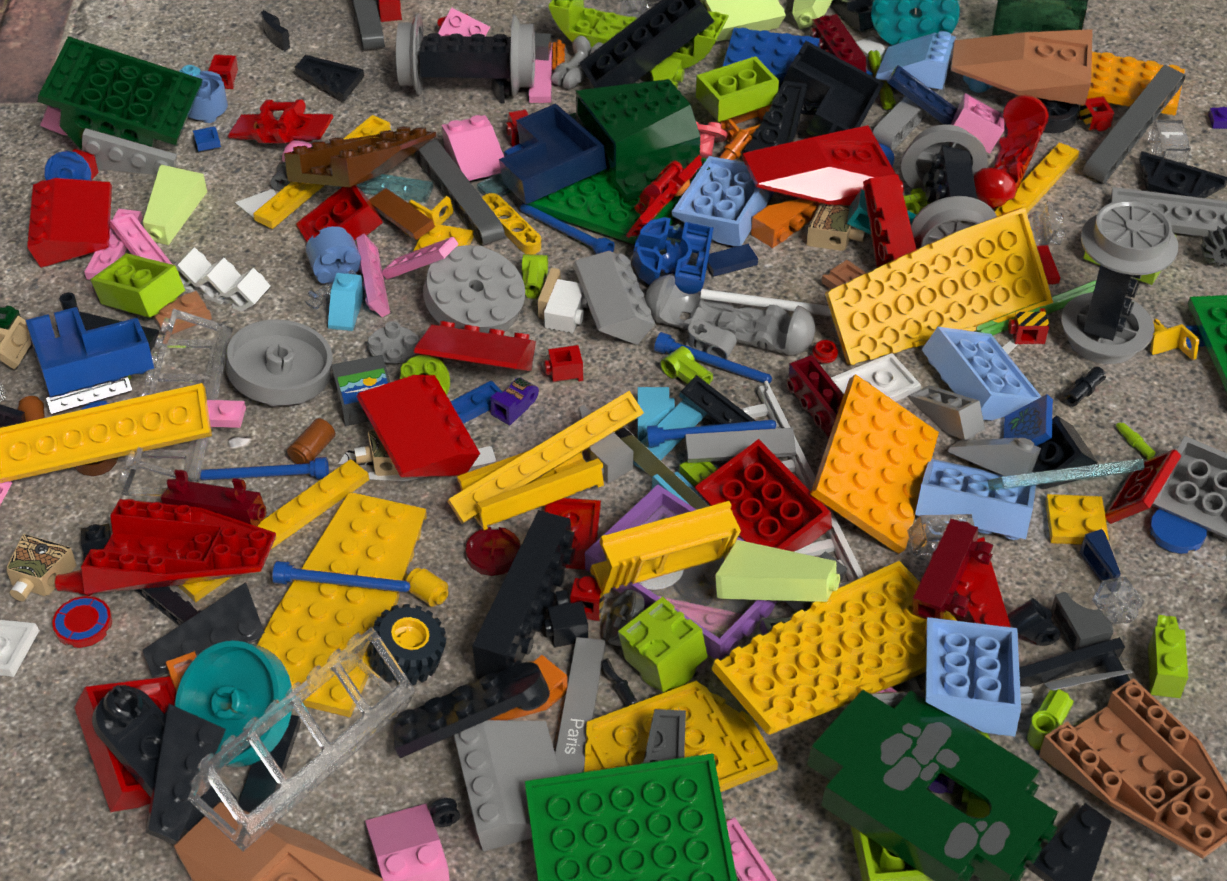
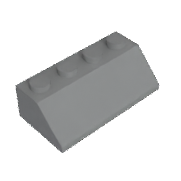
M606 251L575 260L573 266L598 331L638 345L655 325V322L628 257L623 254L618 255L614 252Z

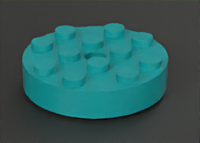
M872 0L871 16L874 28L891 45L941 31L952 33L959 20L960 0Z
M224 641L207 648L192 661L179 684L175 706L226 729L212 764L226 767H243L263 759L277 746L283 737L292 713V685L283 663L271 651L242 641Z

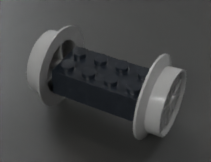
M417 13L413 22H399L396 67L399 85L413 86L417 95H421L424 77L510 79L511 76L512 94L516 96L520 87H534V24H520L516 14H513L511 37H507L505 34H496L494 37L483 34L463 36L458 33L449 36L430 33L424 36L422 16L420 13Z
M946 124L933 126L922 131L915 137L902 157L901 170L904 180L912 189L921 188L926 192L925 201L928 203L915 216L911 224L916 250L955 231L997 217L994 210L983 201L978 200L973 175L975 172L987 167L985 147L978 138L961 127Z
M1132 200L1116 201L1107 204L1097 215L1085 223L1081 233L1083 248L1095 262L1100 264L1094 292L1085 293L1073 298L1066 304L1061 316L1062 328L1068 336L1071 347L1080 356L1096 363L1118 364L1125 362L1149 345L1153 338L1154 324L1149 313L1140 304L1131 299V297L1135 298L1140 285L1137 283L1138 280L1136 278L1140 279L1142 275L1156 273L1167 268L1173 263L1178 253V241L1172 232V225L1168 217L1152 205Z

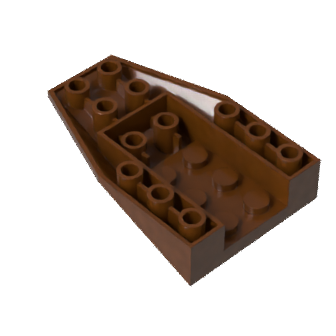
M409 126L398 127L397 131H381L380 134L345 140L342 137L329 139L330 143H325L324 141L311 143L312 147L309 148L307 146L293 147V151L284 153L287 179L290 182L352 187L389 172L435 138L436 132L426 131L425 127L413 128L411 130Z

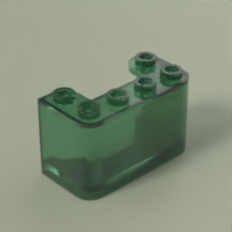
M998 0L992 36L1014 34V32L1082 30L1088 0Z

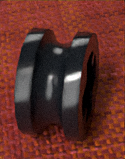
M452 798L439 799L429 807L430 815L436 827L451 826L460 818L457 803Z

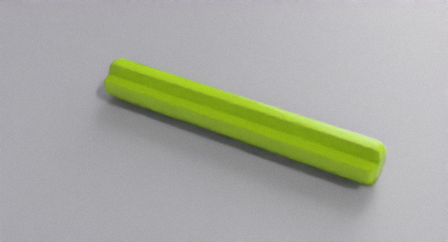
M871 50L868 53V61L873 77L876 78L882 59L879 51L875 50L873 52ZM880 80L884 82L879 92L882 106L885 110H892L896 102L890 84L886 80Z

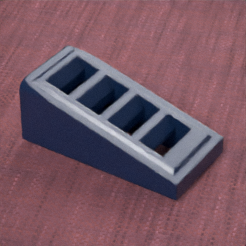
M1103 529L1085 534L1080 550L1081 556L1107 591L1110 593L1115 592L1121 573Z

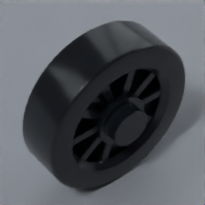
M1038 98L1046 106L1049 115L1044 133H1061L1075 125L1079 104Z

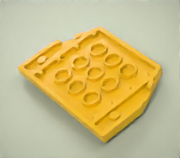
M697 681L590 720L586 726L584 772L643 764L655 709L686 710L684 758L714 753L721 792L778 769L776 758L752 718L745 712L741 711L739 713L727 705L725 699L711 693L707 687Z

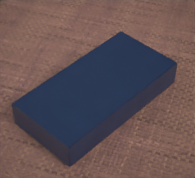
M745 244L710 253L707 268L712 276L715 277L758 265V257L750 245Z

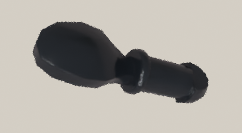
M608 658L604 659L602 662L604 673L609 679L617 682L615 690L619 692L625 704L630 706L638 703L628 685V681L623 680L616 674Z

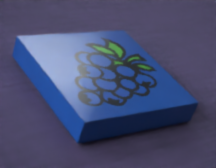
M1046 394L1005 416L1004 438H1026L1034 442L1035 446L1051 439L1053 399Z

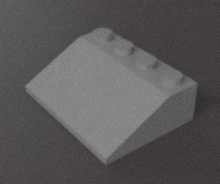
M1184 436L1177 449L1181 458L1152 506L1227 538V453Z
M487 720L455 734L457 750L483 852L531 839L532 832L525 781L561 776L546 721Z

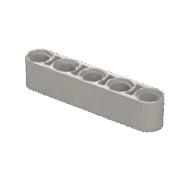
M943 86V89L930 88L943 98L945 86ZM905 96L877 124L873 134L878 143L884 144L893 151L929 113Z

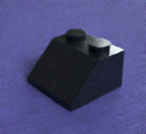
M1056 415L1052 419V438L1037 445L1041 449L1032 475L1042 489H1047L1079 480L1095 467L1098 462L1074 426Z

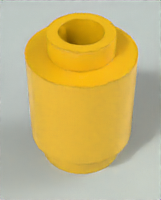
M415 568L409 573L406 581L410 583L409 592L431 607L440 605L447 599L449 593L447 582L427 569Z

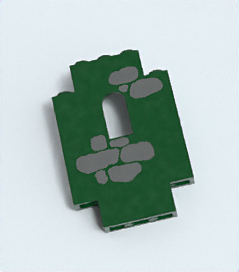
M862 690L811 746L807 765L831 780L825 787L821 806L934 881H969L973 874L979 877L980 881H1020L1026 872L1025 864L1027 862L1030 864L1035 862L1042 850L1040 844L1043 841L1049 843L1058 828L1054 825L1058 811L1034 797L1039 788V785L1035 782L1040 770L948 713L925 702L924 698L911 690L895 708L887 705L867 691ZM943 773L985 800L989 805L990 814L980 819L972 818L927 789L937 776Z

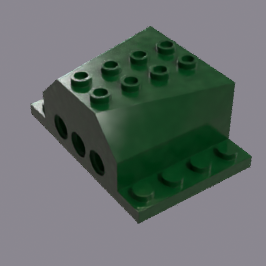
M68 36L38 95V102L61 109L59 126L81 150L82 134L85 128L153 148L157 140L177 145L201 89L203 79Z
M670 79L576 90V113L569 115L604 145L607 169L603 171L626 202L640 198L639 196L650 183L654 182L657 176L672 161H678L683 169H685L700 155L701 136L691 105ZM701 158V163L703 166L705 161ZM700 167V168L697 170V172L692 176V178L690 179V182L693 181V179L695 178V176L697 175V173L699 172V170L701 169V167Z

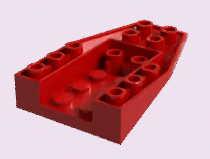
M869 125L745 152L741 156L757 188L828 205H851L860 190H864L863 181L869 178L896 174Z
M119 499L110 515L113 534L104 550L91 549L81 565L85 594L177 586L261 572L276 539V533L201 507Z

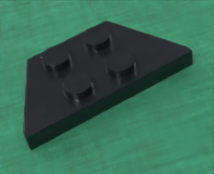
M1144 151L1140 153L1139 163L1146 190L1149 192L1206 198L1227 186L1226 176Z

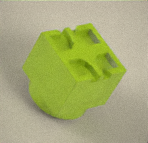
M663 596L618 631L625 660L639 671L641 678L646 684L661 690L663 693L686 684L695 674L697 666L708 658L702 628L691 619L687 620L681 611L677 612L674 605Z

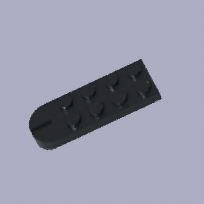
M532 662L519 663L500 672L486 674L479 681L470 685H461L452 693L443 697H434L418 708L402 711L397 717L393 718L394 747L399 758L412 754L518 707L521 710L530 711L542 706L548 700L550 690L539 666Z
M117 685L111 691L109 690L95 707L92 717L93 727L98 737L151 797L154 791L155 771L159 760L160 740L164 729L165 714L143 691L127 685ZM211 767L182 832L184 836L220 802L231 805L237 799Z

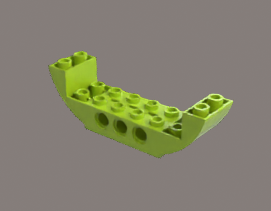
M551 0L548 5L553 19L567 38L573 42L578 36H584L590 42L591 48L596 43H606L637 19L636 17L598 11L593 8H584V0ZM708 11L715 22L672 53L670 57L681 59L682 69L691 67L703 60L714 46L729 15Z

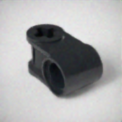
M1031 598L1008 614V619L1013 628H1017V633L1022 636L1024 635L1037 643V645H1051L1061 636L1060 630L1054 626L1051 620V610L1040 604L1035 598Z

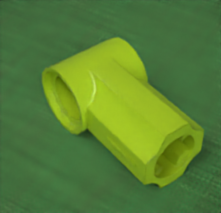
M523 254L522 279L525 286V295L529 299H537L543 289L544 278L548 274V255Z
M684 346L679 347L660 362L663 372L671 379H675L678 376L687 384L696 375L708 384L713 380V373L697 363L691 351Z
M1060 689L1050 690L1038 712L1032 716L1027 734V742L1034 749L1041 750L1045 735L1061 726L1074 704L1068 693Z

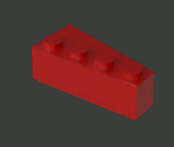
M898 174L874 177L863 181L876 268L916 250L903 196V183L899 179Z
M984 537L978 538L977 542H985ZM971 557L953 595H961L969 599L966 606L968 611L964 619L955 617L956 620L1011 627L992 562L990 561L989 565H986Z

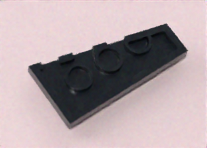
M783 82L772 101L771 108L768 112L766 111L761 125L758 129L756 128L751 142L746 145L744 153L795 141L806 96L807 83Z
M246 582L143 649L152 678L169 673L166 667L167 661L195 651L196 656H198L212 645L224 641L252 643L260 640L265 632Z
M168 704L165 710V723L160 740L161 748L156 765L154 791L151 795L145 833L175 845L181 837L226 729Z

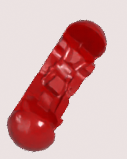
M1020 95L1008 101L1003 111L1008 134L1006 138L1002 137L999 139L1001 150L997 156L996 165L993 168H983L973 175L977 199L983 201L992 209L1000 207L1008 200L1015 198L1045 126L1048 123V111L1040 99L1030 95Z

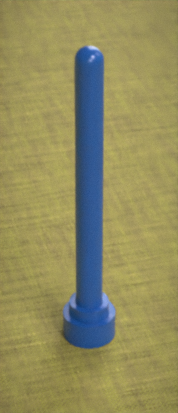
M525 203L521 204L520 210L523 213L593 247L596 254L606 251L614 252L615 243L607 238L596 239Z
M660 332L654 346V351L662 354H666V352L671 353L684 346L691 351L695 360L762 383L766 380L768 383L772 382L770 374L677 343L669 334Z
M761 420L663 430V427H658V425L647 426L649 447H657L659 444L665 443L664 440L685 439L686 434L775 429L776 422L774 420Z
M317 457L307 464L205 469L198 472V478L200 480L311 474V477L316 476V479H322L329 474V463L327 457Z
M276 561L273 568V583L286 585L287 582L301 580L397 592H408L410 590V583L407 581L297 569L286 561Z

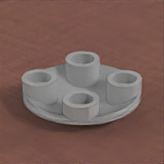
M390 321L386 323L385 327L376 330L368 338V349L373 356L383 355L385 363H402L415 356L414 349L419 342V337L411 330L401 327L398 322Z

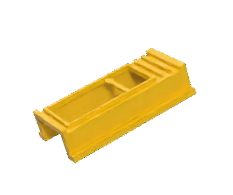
M526 452L457 476L461 491ZM581 452L529 484L477 502L479 515L474 518L483 530L488 529L487 525L501 522L592 486L602 487L604 486L603 463L598 458L586 462Z
M730 501L601 536L599 543L607 561L592 564L590 572L595 576L602 594L609 593L613 587L618 589L623 584L627 586L630 582L632 584L712 562L721 559L722 556L725 560L741 531L730 509L732 506Z

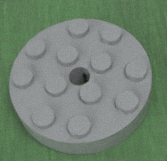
M463 245L455 247L444 259L431 263L423 285V297L427 309L438 323L440 321L455 323V328L464 329L465 325L480 327L479 332L489 333L490 328L507 331L515 323L525 300V286L516 267L499 253L483 246Z
M277 319L255 322L240 329L228 344L226 363L228 378L238 391L253 400L267 403L270 406L302 404L320 394L330 380L332 368L330 345L321 334L304 324Z

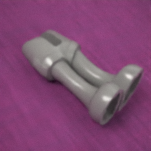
M578 36L572 44L575 53L574 57L570 61L563 62L556 67L551 81L558 86L563 85L566 89L574 88L584 80L586 74L579 62L603 44L596 43L591 48L587 38Z

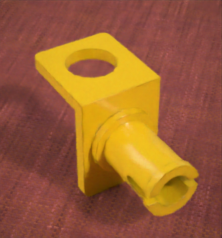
M447 196L432 210L412 199L408 202L430 218L434 224L442 225L454 212L451 200ZM446 206L445 213L439 217L441 209Z
M1154 319L1151 354L1155 355L1179 348L1191 360L1197 358L1198 337L1183 324L1166 328L1158 319ZM1187 337L1191 341V350L1188 348L1186 344Z

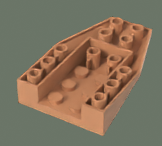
M1093 29L1024 32L954 40L951 71L1016 95H1030L1049 101L1055 100L1085 105L1091 85Z
M1134 678L1111 693L1107 707L1075 728L1067 721L1045 735L1039 757L1113 808L1202 859L1227 842L1226 783L1201 741Z
M222 802L216 805L174 845V849L192 881H383V878L309 834Z

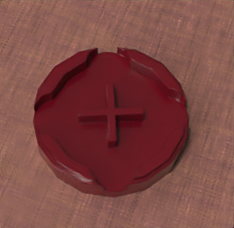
M488 527L486 530L481 529L475 532L467 541L465 550L467 563L480 574L489 576L503 575L509 571L521 547L520 540L515 533L506 528L499 527V530H491V527Z

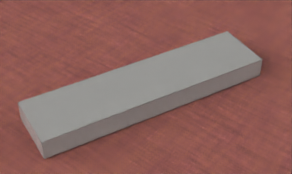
M793 428L686 434L688 463L731 460L758 439L776 457L795 456L796 447Z

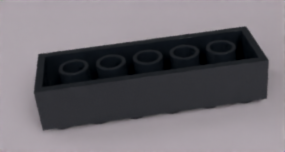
M661 0L579 62L595 88L633 84L715 21L700 0Z
M538 510L472 645L477 679H481L486 674L497 673L513 665L523 663L522 660L525 654H530L534 643V634L536 631H541L544 623V613L548 607H552L555 598L554 591L557 586L561 587L565 577V568L567 564H572L575 556V549L572 548L574 532L571 531V519Z

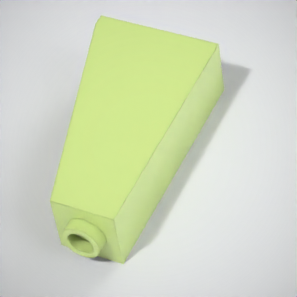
M700 0L707 11H716L729 15L716 42L731 39L734 28H747L758 31L779 28L786 16L778 0Z
M794 0L792 13L799 29L812 26V19L825 15L833 0Z
M166 165L159 167L143 219L144 229L155 242L169 245L206 195L207 188L204 174Z
M741 540L736 541L715 575L717 598L827 602L832 591H837L840 583V574L836 573V561Z

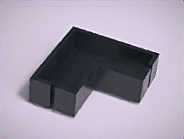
M808 41L804 42L783 82L807 83L805 98L820 105L806 130V133L813 137L861 127L884 85V82Z

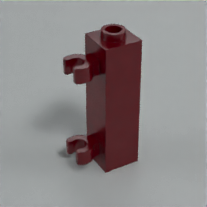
M175 469L176 479L167 480L168 487L160 497L163 504L201 507L257 527L264 520L267 513L260 492L246 490L244 480L233 478L234 488L188 481V474L184 470Z
M950 519L914 594L912 615L927 619V617L943 619L945 612L948 611L955 617L965 618L969 599L961 595H953L971 557L982 564L989 565L993 556L991 551L994 545L984 541L977 542L978 527L965 521Z

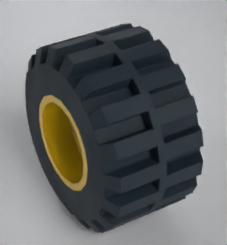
M403 604L402 608H399L398 605L391 606L390 611L384 610L375 621L368 643L367 657H370L369 663L371 667H377L375 672L379 676L385 675V680L390 683L392 680L398 681L397 685L404 686L405 682H408L410 686L416 685L418 680L423 683L428 679V676L432 677L439 665L446 645L445 628L440 627L441 621L438 618H433L431 611L427 610L424 612L421 610V606L416 605L415 608H411L410 604Z

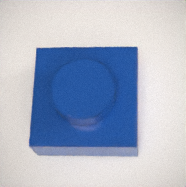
M215 126L193 131L198 152L221 147Z

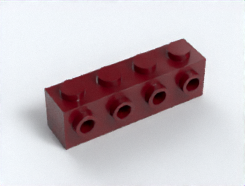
M823 15L820 18L812 19L810 36L820 38L819 48L866 73V56L838 15Z
M813 355L789 363V374L786 384L789 391L796 395L803 409L811 414L815 424L822 428L829 440L844 393Z

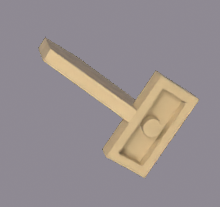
M20 316L13 320L8 330L0 328V361L12 369L19 365L32 344L26 321Z

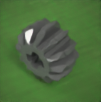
M1218 226L1215 231L1208 230V236L1202 237V244L1200 245L1205 260L1209 264H1215L1216 267L1222 263L1227 266V226L1223 229Z

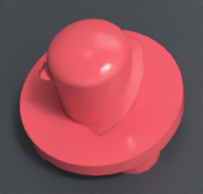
M696 122L701 136L700 156L707 159L709 156H712L714 143L727 140V132L721 129V124L716 122H708L707 125Z

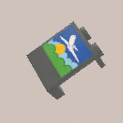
M383 355L332 364L334 385L336 390H338L345 426L369 422L370 420L356 396L359 392L390 383Z

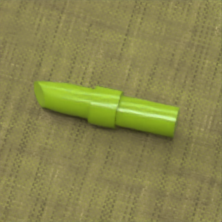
M1120 422L1116 424V428L1133 448H1136L1148 460L1155 456L1156 452L1143 441L1144 439L1137 432H1134L1125 423Z

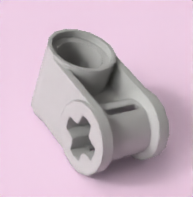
M694 321L688 327V334L690 336L686 341V346L726 360L737 343V338L732 332L709 325L703 321Z

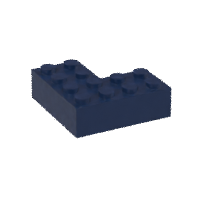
M556 103L516 120L519 142L525 148L499 159L502 182L525 204L534 202L539 198L555 193L557 190L607 169L604 145Z

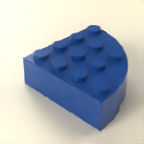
M734 28L723 66L756 56L779 80V91L790 65L804 42L808 41L819 47L820 38L797 36L789 33H773L766 30Z

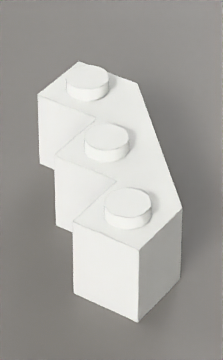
M195 247L185 253L174 264L185 292L197 291L202 293L203 297L207 300L219 304L223 302L233 304V309L241 312L254 305L270 287L263 275L254 268L240 275L235 270V267L225 258L211 265L206 260V257Z

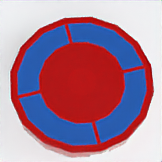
M81 596L65 602L55 612L52 620L53 631L60 643L73 645L74 648L92 646L103 640L107 635V630L109 627L111 629L113 623L108 605L103 600L92 596Z

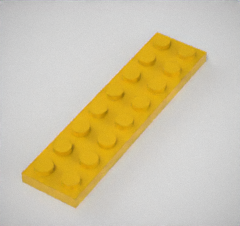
M200 383L0 428V483L210 437L212 432L205 387Z

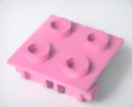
M451 8L438 34L441 36H449L454 33L462 34L463 36H472L473 34H483L486 36L490 27Z

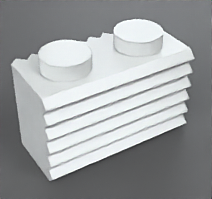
M557 279L544 311L546 329L550 328L551 330L555 329L556 331L560 330L561 332L565 331L572 334L576 325L582 324L584 316L583 307L588 308L589 305L580 283Z

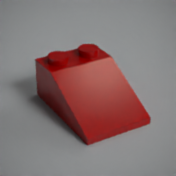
M355 185L352 187H341L299 220L296 225L306 242L312 236L315 238L320 234V230L327 227L344 228L356 240L362 234L367 236L381 225L383 221L367 196Z

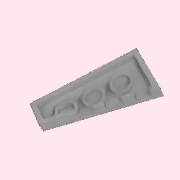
M85 128L82 134V151L94 154L98 169L157 175L161 165L176 168L177 154L87 128Z

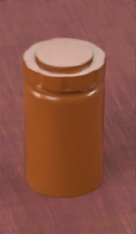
M316 418L293 444L288 447L287 453L289 458L295 464L310 463L335 438L334 428L324 419Z

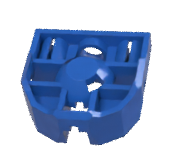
M664 217L650 220L640 230L634 247L632 265L635 267L638 277L650 286L655 279L659 278L661 271L666 274H674L675 284L682 292L695 294L701 291L705 280L713 227L685 222L683 228L678 227V230H674V226H669L670 218ZM667 237L680 240V243L675 242V245L670 244L671 240L666 239ZM665 249L666 254L661 255L659 251ZM692 252L698 253L696 266L688 265Z

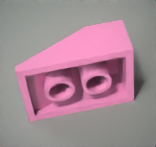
M965 93L951 125L961 127L978 138L984 145L986 152L991 153L1004 131V118L1001 112Z
M476 115L470 119L454 120L442 125L444 149L469 181L501 173L499 159L503 158L504 155L494 129L486 115Z
M427 804L365 820L378 871L383 881H450L446 858Z

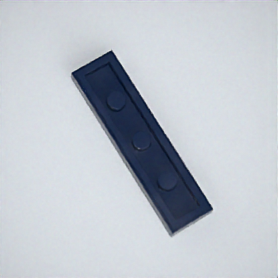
M897 65L887 83L944 125H951L957 108Z

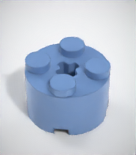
M200 71V75L195 77L203 79L202 86L188 118L212 123L228 107L225 86L219 74L211 71Z
M327 227L320 230V234L315 238L312 236L308 240L306 254L313 272L320 283H333L337 273L356 275L361 265V256L352 235L347 233L344 228Z

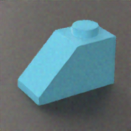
M336 274L331 288L328 329L353 331L364 298L361 275Z
M638 387L637 403L644 412L642 416L637 418L638 440L640 442L648 435L647 426L658 425L675 408L674 398H669V387Z

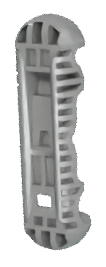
M670 274L655 279L645 295V301L651 310L652 318L659 324L665 323V325L688 330L692 322L703 321L709 325L732 332L737 338L738 343L785 353L790 356L804 352L811 345L815 336V323L812 315L807 309L799 305L796 307L792 317L778 305L769 304L766 310L750 307L735 309L725 302L700 299L701 291L695 294L682 292L675 284V277ZM682 312L690 313L687 320L680 319Z

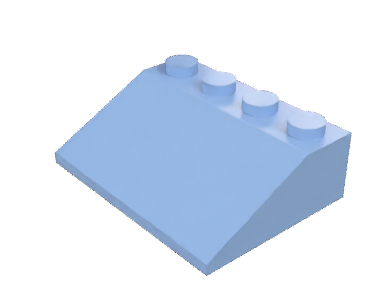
M941 31L889 46L878 69L876 78L888 81L895 67L899 65L927 87L943 89L952 61L953 45L956 36H951V33Z
M709 156L672 210V215L684 223L689 222L713 227L712 239L718 243L741 246L752 229V217L766 207L774 191L757 188L744 162Z
M937 327L922 348L923 353L928 358V362L936 368L941 375V379L949 385L954 393L979 400L983 420H995L1005 417L1041 397L992 334Z
M931 459L927 464L921 484L915 515L931 522L941 520L949 523L952 518L978 527V532L990 534L995 532L1003 534L1004 537L1012 540L1026 539L1033 511L1037 481L1027 479L1022 484L996 472Z
M927 617L925 702L983 733L1015 737L1021 712L1017 628Z

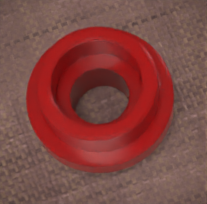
M821 340L813 347L812 355L818 362L831 363L837 359L838 350L832 341Z

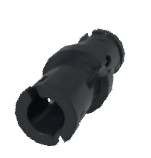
M1093 367L1084 377H1079L1075 381L1074 386L1064 393L1063 397H1066L1064 398L1065 403L1074 407L1084 397L1093 394L1096 386L1105 380L1106 376H1103L1106 374L1105 371L1100 367Z

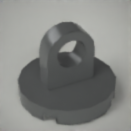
M627 589L617 596L612 605L615 607L613 613L608 612L605 617L603 637L614 646H621L618 631L641 614L644 609V597L641 593L632 589Z

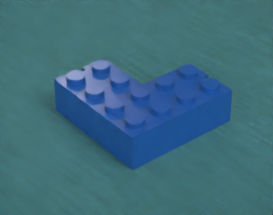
M74 307L54 313L60 334L58 338H55L49 314L25 320L50 397L65 395L73 390L91 388L99 383L117 381L125 376L143 374L147 370L155 369L149 343L138 318L86 331L78 309Z

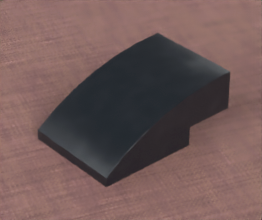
M833 0L830 5L835 12L854 29L863 31L874 27L871 16L872 0Z

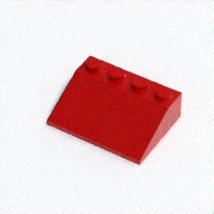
M53 178L33 184L27 248L41 268L109 248L112 184L110 182Z
M440 321L439 325L431 324L415 346L414 353L532 371L536 341L529 340V334L514 332V337L504 336L505 331L490 328L489 333L479 332L480 327L465 325L464 329L455 328V323Z
M411 375L359 392L356 396L400 477L459 476L468 473L480 455L473 439L435 375Z
M760 439L756 440L695 486V490L710 506L730 501L732 505L730 509L741 530L739 537L745 542L795 552L810 545L832 528L831 512L821 501L810 495L811 491Z
M171 676L86 686L74 706L110 812L143 807L150 804L151 797L96 734L92 722L94 709L109 690L111 691L117 685H127L146 693L165 714L168 704L175 706L177 695Z

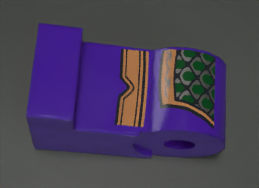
M521 377L516 378L504 392L500 393L497 391L491 396V415L510 426L535 402L539 394V388ZM503 409H506V415L502 413Z

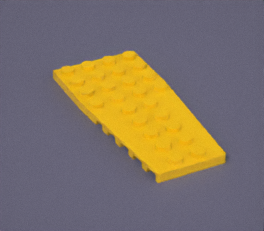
M1025 207L955 231L825 292L848 365H854L865 360H872L883 355L925 345L937 327L976 331L978 325L990 320L999 323L1015 317L1016 312H1028L1053 303Z
M349 492L301 569L405 581L409 562H412L414 557V547L421 536L423 521L427 519L426 509ZM301 580L293 581L257 646L271 651L283 663L292 685L293 704L351 717L373 669L369 663L370 657H367L368 643L377 617H380L384 610L390 611L391 606L397 605L400 597L399 592Z
M897 561L838 588L837 591L831 593L827 602L812 603L811 608L807 611H798L793 614L791 620L784 624L779 622L773 626L771 632L764 636L761 634L752 638L751 643L743 648L740 646L731 650L728 657L721 661L717 658L712 666V671L768 735L849 704L862 690L868 693H877L926 672L927 619L912 615L913 597L920 582L900 561ZM948 611L945 612L943 619L957 621Z

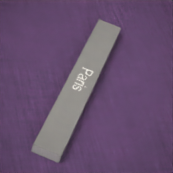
M576 637L555 752L561 776L584 772L587 722L594 718L606 647L605 640Z

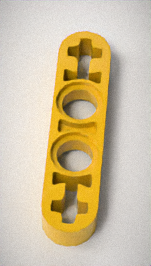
M494 193L482 196L502 223L505 236L525 254H537L540 252V234L501 196ZM500 216H509V218H507V219H501V218H499V217H500ZM516 228L523 229V230L520 231V232H514V231H512L513 229H516Z

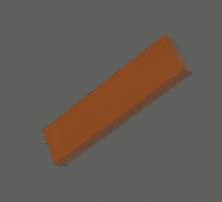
M387 188L369 199L379 214L415 240L435 227L430 218Z

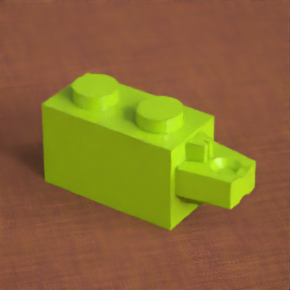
M1158 615L1148 645L1151 695L1181 698L1188 680L1185 630L1179 629L1177 619L1174 616Z

